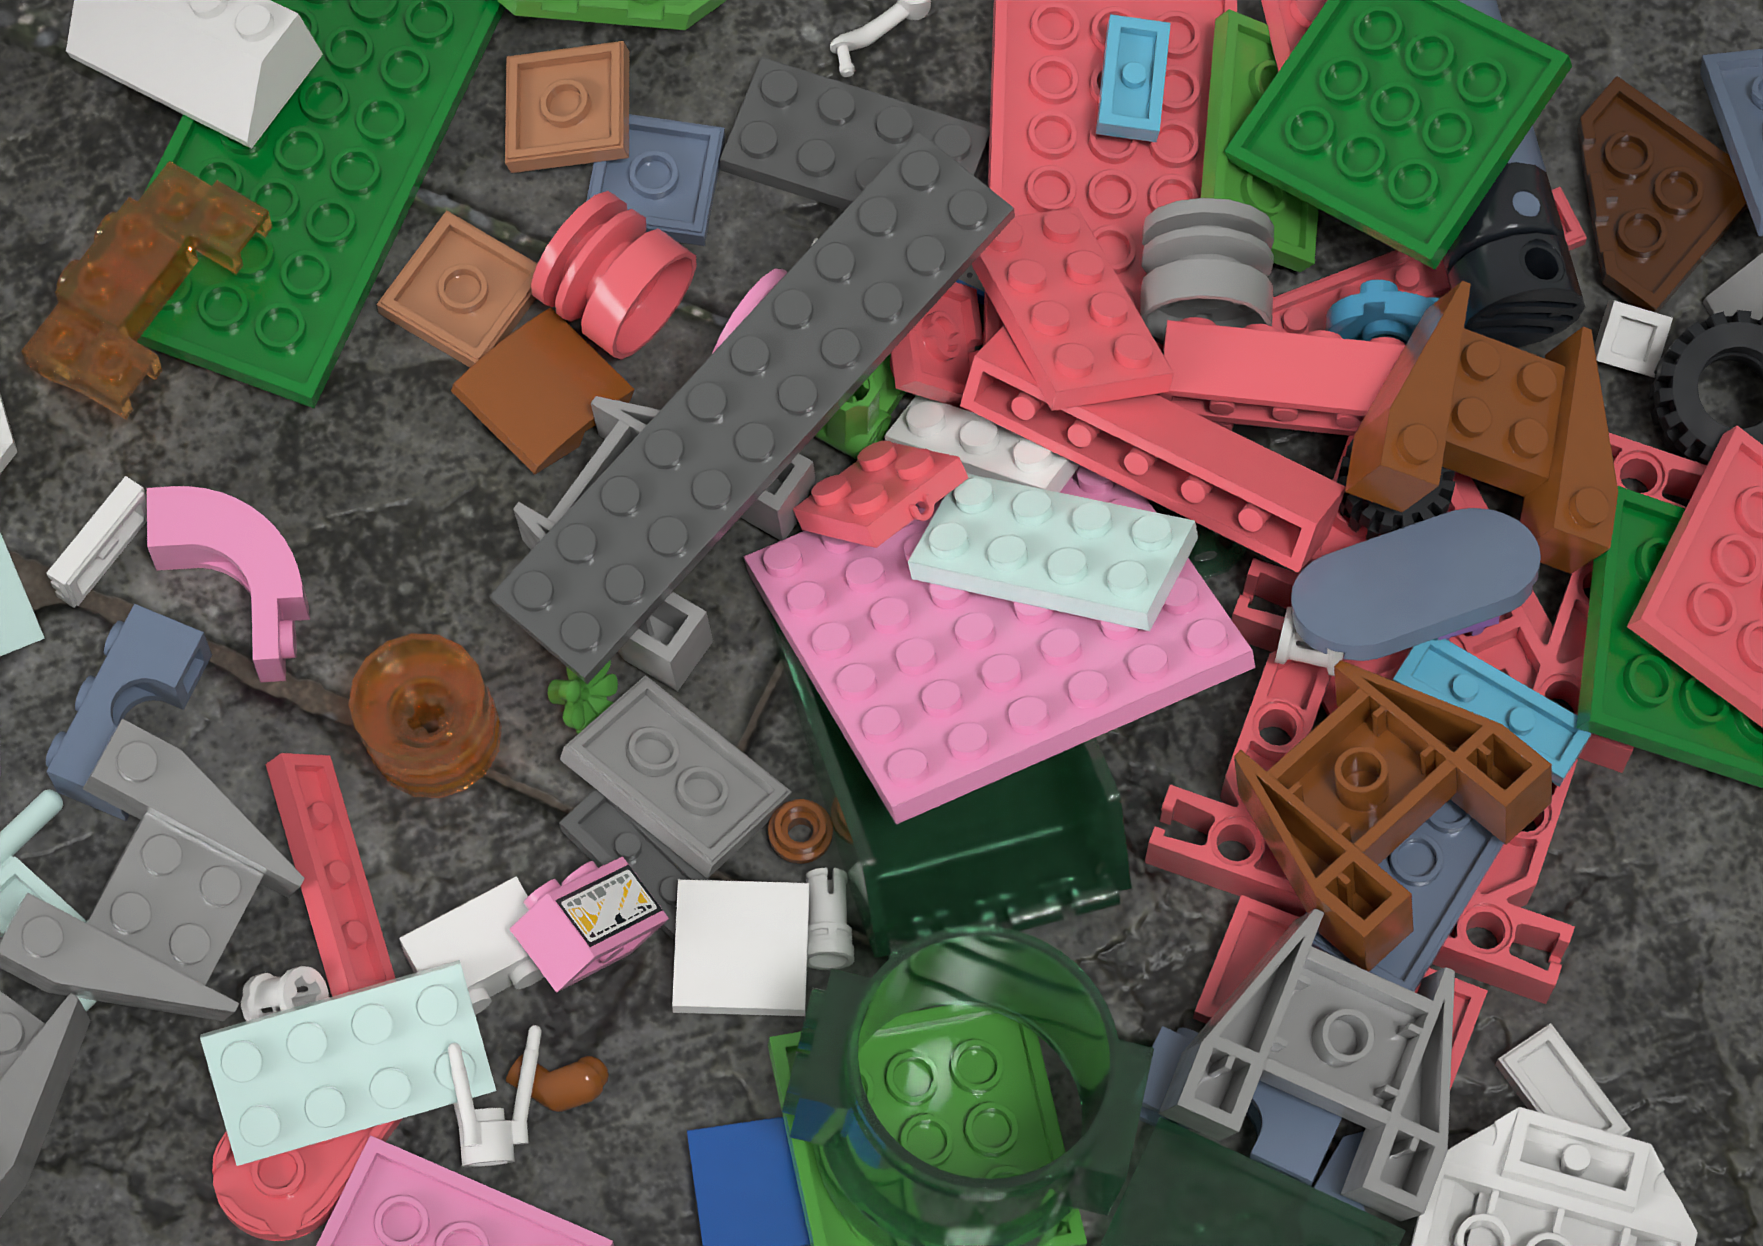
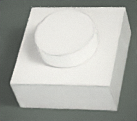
M1609 299L1594 345L1596 360L1655 378L1656 374L1654 371L1661 359L1673 318Z

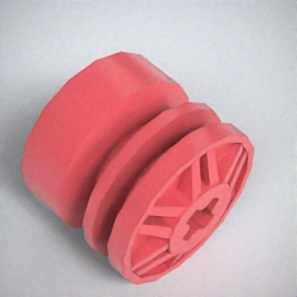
M605 191L594 195L578 207L562 224L547 245L535 268L531 288L534 297L547 306H555L556 313L563 319L572 322L582 318V333L610 355L621 360L636 353L666 324L686 294L697 265L695 254L658 228L646 232V218L633 209L627 210V203L615 194Z

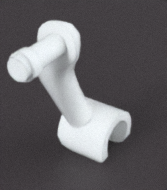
M897 0L896 4L871 22L833 39L830 44V50L838 55L840 74L843 77H850L854 74L855 69L851 62L849 51L871 45L905 18L909 20L924 18L930 11L931 0Z

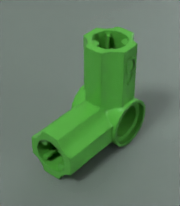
M891 353L815 435L816 438L855 460H858L857 456L864 448L873 443L883 441L884 435L887 433L891 423V414L902 397L907 393L896 389L895 379L890 368Z

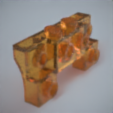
M169 161L138 202L128 197L117 213L110 212L103 218L96 229L94 242L80 260L74 259L64 268L58 279L57 290L55 291L58 300L57 306L21 351L27 367L51 382L67 386L86 395L122 418L127 419L133 411L129 400L130 395L146 375L156 380L163 371L158 355L137 343V340L199 261L196 251L237 274L243 266L240 252L255 232L266 237L273 228L268 210L218 180L211 186Z

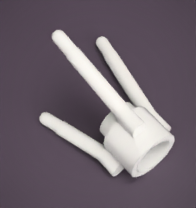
M533 1025L528 1031L512 1121L505 1120L504 1108L474 1109L461 1047L457 1043L449 1045L448 1054L457 1097V1103H453L459 1126L462 1167H485L515 1162L513 1145L529 1144L527 1117L542 1034L539 1026Z

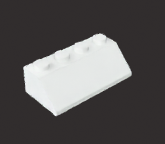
M74 0L66 52L70 58L251 149L323 55L299 14L271 0Z

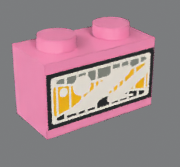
M622 856L599 868L594 861H590L571 873L561 885L556 879H552L539 887L523 902L529 911L510 928V931L557 993L633 953L669 918Z

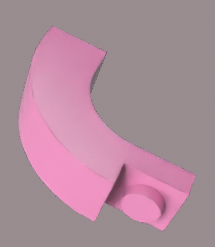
M190 486L147 488V547L156 571L191 568L212 569L231 576L243 585L251 595L253 662L260 682L286 681L285 659L296 658L297 655L294 621L310 620V615L298 565L284 537L260 512L243 501L222 492Z

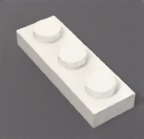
M918 395L915 396L884 435L885 441L958 456L968 474L1060 492L1080 466L973 412Z

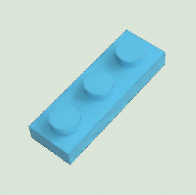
M1436 638L1414 646L1392 680L1503 724L1552 764V783L1559 787L1592 735L1590 732L1576 728L1577 715L1446 639L1438 641Z

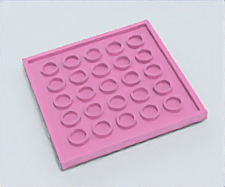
M1081 465L1060 491V493L1156 512L1147 498ZM943 498L934 504L933 515L928 520L919 521L914 519L877 548L803 531L744 556L750 578L896 824L1255 668L1253 650L1189 558L1184 564L1150 631L913 580L908 560ZM918 503L916 504L919 512L923 513L925 509L920 508Z

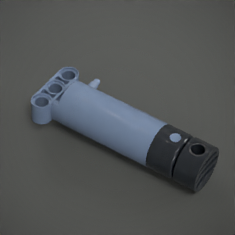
M1458 0L1502 22L1496 0ZM1533 126L1442 259L1451 289L1461 281L1471 284L1464 328L1516 348L1541 342L1564 331L1579 319L1585 309L1582 292Z

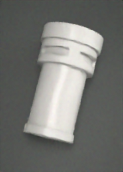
M827 868L814 869L806 874V883H809L810 887L807 967L836 970L848 967L854 963L852 928L847 925L846 883L848 878L847 873L838 868L833 869L832 880H827Z

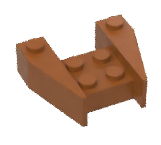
M1461 281L1426 309L1357 429L1353 440L1345 492L1393 510L1404 512L1439 486L1442 467L1523 496L1520 522L1531 531L1538 542L1541 554L1540 563L1572 574L1610 549L1618 497V486L1592 330L1583 326L1545 354V358L1539 357L1465 329L1464 324L1471 284Z
M1340 660L1334 666L1338 706L1335 711L1268 771L1264 770L1242 750L1234 755L1238 795L1307 913L1313 909L1324 912L1317 931L1359 968L1370 972L1414 931L1412 893L1378 865L1450 799L1507 845L1552 803V764L1503 724Z

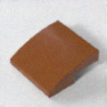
M550 307L519 327L481 357L453 383L451 392L534 474H537L580 447L584 433L596 425L591 407V402L596 396L630 403L635 389Z

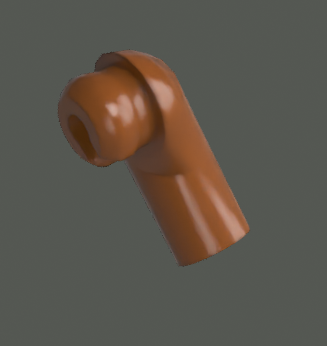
M523 1054L512 1065L505 1080L506 1083L516 1089L518 1088ZM585 1056L580 1058L578 1062L553 1071L537 1063L531 1098L547 1109L556 1112H563L595 1100L602 1093L603 1087L608 1082V1069L600 1059L594 1056Z

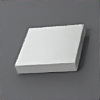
M678 879L673 1013L805 1016L809 883Z

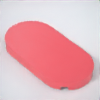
M403 1118L239 1166L236 1165L226 1131L219 1141L213 1156V1186L218 1202L225 1215L235 1226L256 1238L270 1241H285L307 1235L319 1228L330 1218L370 1135L386 1142Z

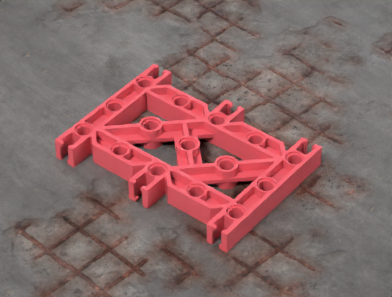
M1609 433L1617 486L1626 488L1622 484V479H1637L1648 489V492L1641 494L1686 509V507L1664 498L1662 493L1690 500L1707 465ZM1354 436L1348 437L1336 473L1333 478V481L1337 482L1342 458L1346 455L1347 447L1354 439ZM1455 472L1453 481H1456L1447 512L1467 508L1488 509L1472 478ZM1338 509L1329 536L1305 567L1321 556L1366 541L1368 529L1362 526L1355 532L1348 526L1350 518L1346 515L1342 516ZM1253 558L1247 574L1244 592L1238 598L1232 615V621L1248 644L1271 651L1272 653L1269 654L1225 775L1220 796L1223 803L1170 785L1161 808L1160 822L1171 825L1172 820L1202 832L1208 835L1206 844L1201 846L1164 836L1165 830L1155 826L1148 843L1145 863L1240 897L1244 895L1292 915L1302 917L1306 913L1305 908L1238 795L1234 755L1242 750L1264 770L1268 771L1313 730L1321 705L1328 716L1338 708L1335 676L1328 675L1327 668L1290 659L1284 665L1274 663L1285 617L1252 609L1248 605L1252 604L1256 595L1286 609L1291 607L1292 588L1299 573ZM1594 560L1570 574L1553 626L1533 591L1520 607L1499 616V624L1485 627L1479 635L1472 636L1468 632L1450 637L1449 641L1544 697L1564 700L1569 703L1575 715L1578 716L1590 600L1585 595L1584 589L1591 587ZM1413 647L1385 657L1366 661L1344 659L1343 655L1342 661L1393 680ZM1268 727H1278L1287 732L1291 741L1280 746L1272 745L1262 738L1260 731ZM1592 733L1578 758L1622 773L1634 747ZM1578 759L1560 787L1552 783V803L1533 820L1537 829L1529 832L1521 831L1507 845L1504 844L1432 963L1433 965L1441 968L1447 967L1454 970L1455 973L1543 1004L1547 1003L1556 986L1562 967L1560 962L1570 943L1575 926L1521 907L1527 905L1537 884ZM1226 841H1237L1246 846L1251 856L1245 860L1232 861L1225 858L1219 852L1217 846ZM1475 927L1485 928L1496 937L1498 946L1491 949L1479 948L1468 939L1466 931ZM1512 943L1550 952L1548 970H1544L1511 955L1509 950Z

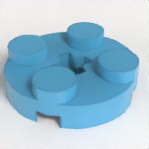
M1387 280L1366 281L1361 284L1359 294L1347 296L1329 308L1326 314L1325 331L1337 333L1343 339L1370 341L1378 337H1391L1401 340L1406 345L1426 309L1440 298H1426L1417 294L1398 291L1397 285Z

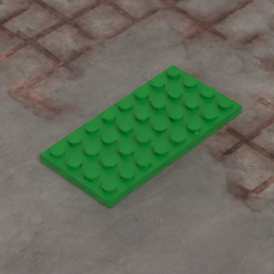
M271 0L299 14L323 55L252 149L185 115L182 116L83 313L86 324L315 408L502 17L505 7L497 0Z

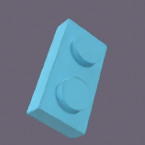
M1110 14L1106 31L1096 134L1157 142L1161 124L1171 23Z

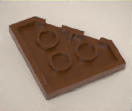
M1616 76L1580 117L1577 126L1602 284L1631 305L1658 313L1747 209L1748 205L1730 155Z

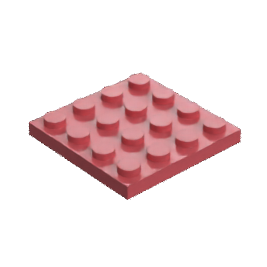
M1735 426L1722 435L1627 627L1763 728V445L1739 426Z

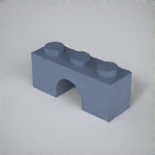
M136 604L133 605L125 622L119 620L112 627L104 647V655L107 656L96 677L90 675L83 682L75 702V710L78 712L67 733L60 731L55 736L46 756L47 773L57 793L124 821H127L130 814L83 790L87 779L114 730L134 706L145 701L156 700L184 710L212 656L204 632Z
M1162 1026L1130 1092L1125 1113L1185 1141L1191 1128L1158 1113L1181 1054L1198 1035V1032L1187 1028H1178L1177 1032H1174ZM1259 1081L1246 1116L1251 1120L1255 1128L1256 1143L1245 1170L1306 1198L1338 1130L1342 1117Z

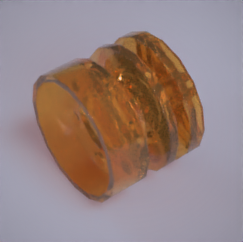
M411 633L386 641L365 658L352 680L349 708L355 729L366 746L375 767L391 786L414 797L442 798L465 791L487 773L499 752L502 725L495 702L486 686L478 664L461 645L434 634ZM435 720L440 728L428 734L423 726Z

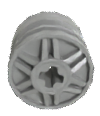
M1197 198L1175 201L1158 207L1145 218L1142 233L1144 249L1141 266L1147 275L1143 277L1141 285L1140 316L1156 342L1164 344L1167 320L1181 321L1189 317H1200L1209 319L1219 326L1243 328L1250 324L1272 326L1273 285L1267 276L1271 274L1274 263V254L1271 251L1274 242V225L1267 214L1251 205L1229 199Z

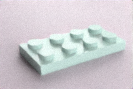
M967 473L968 479L943 498L908 560L913 580L1150 631L1198 539L1195 520Z
M460 960L200 1035L237 1166L457 1103L448 1054V1047L452 1043H457L461 1047L472 1098L496 1091Z

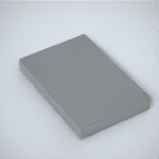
M646 675L563 747L560 757L564 764L707 879L770 821L776 809L788 802L792 791Z

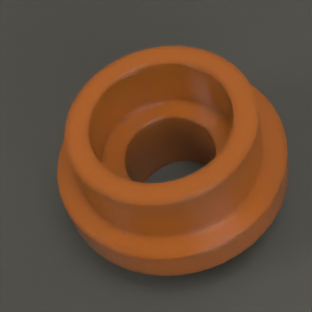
M796 799L784 803L773 813L769 821L768 837L773 850L781 858L791 863L805 864L819 859L829 849L833 838V825L829 814L822 806L810 800ZM805 825L812 830L813 835L805 842H796L790 838L788 833L794 826Z

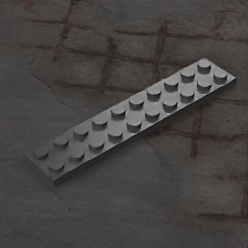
M917 131L492 592L489 597L493 604L588 685L1015 217L1014 208L921 132Z

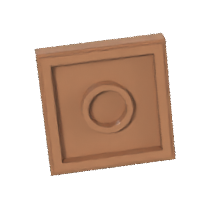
M624 41L507 56L505 164L511 173L629 158V50Z
M446 210L377 303L378 313L470 368L512 333L536 300V297L532 295L531 282L537 263Z

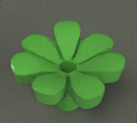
M611 660L588 685L568 667L566 668L569 680L554 679L549 684L548 698L552 704L565 705L563 713L564 723L568 727L576 729L577 734L613 704V702L607 700V696H612L617 692L618 680L615 674H606L610 668Z

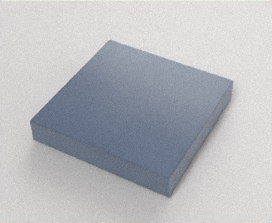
M629 114V158L594 162L586 201L596 194L609 191L627 203V210L633 209L646 218V232L658 228L677 242L705 246L720 168V158L725 141V128Z

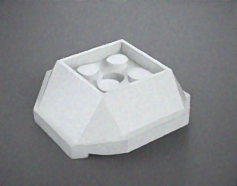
M1518 1107L1495 1121L1491 1126L1448 1149L1425 1213L1417 1218L1411 1246H1695L1698 1232L1680 1198L1663 1173L1665 1169L1650 1143Z

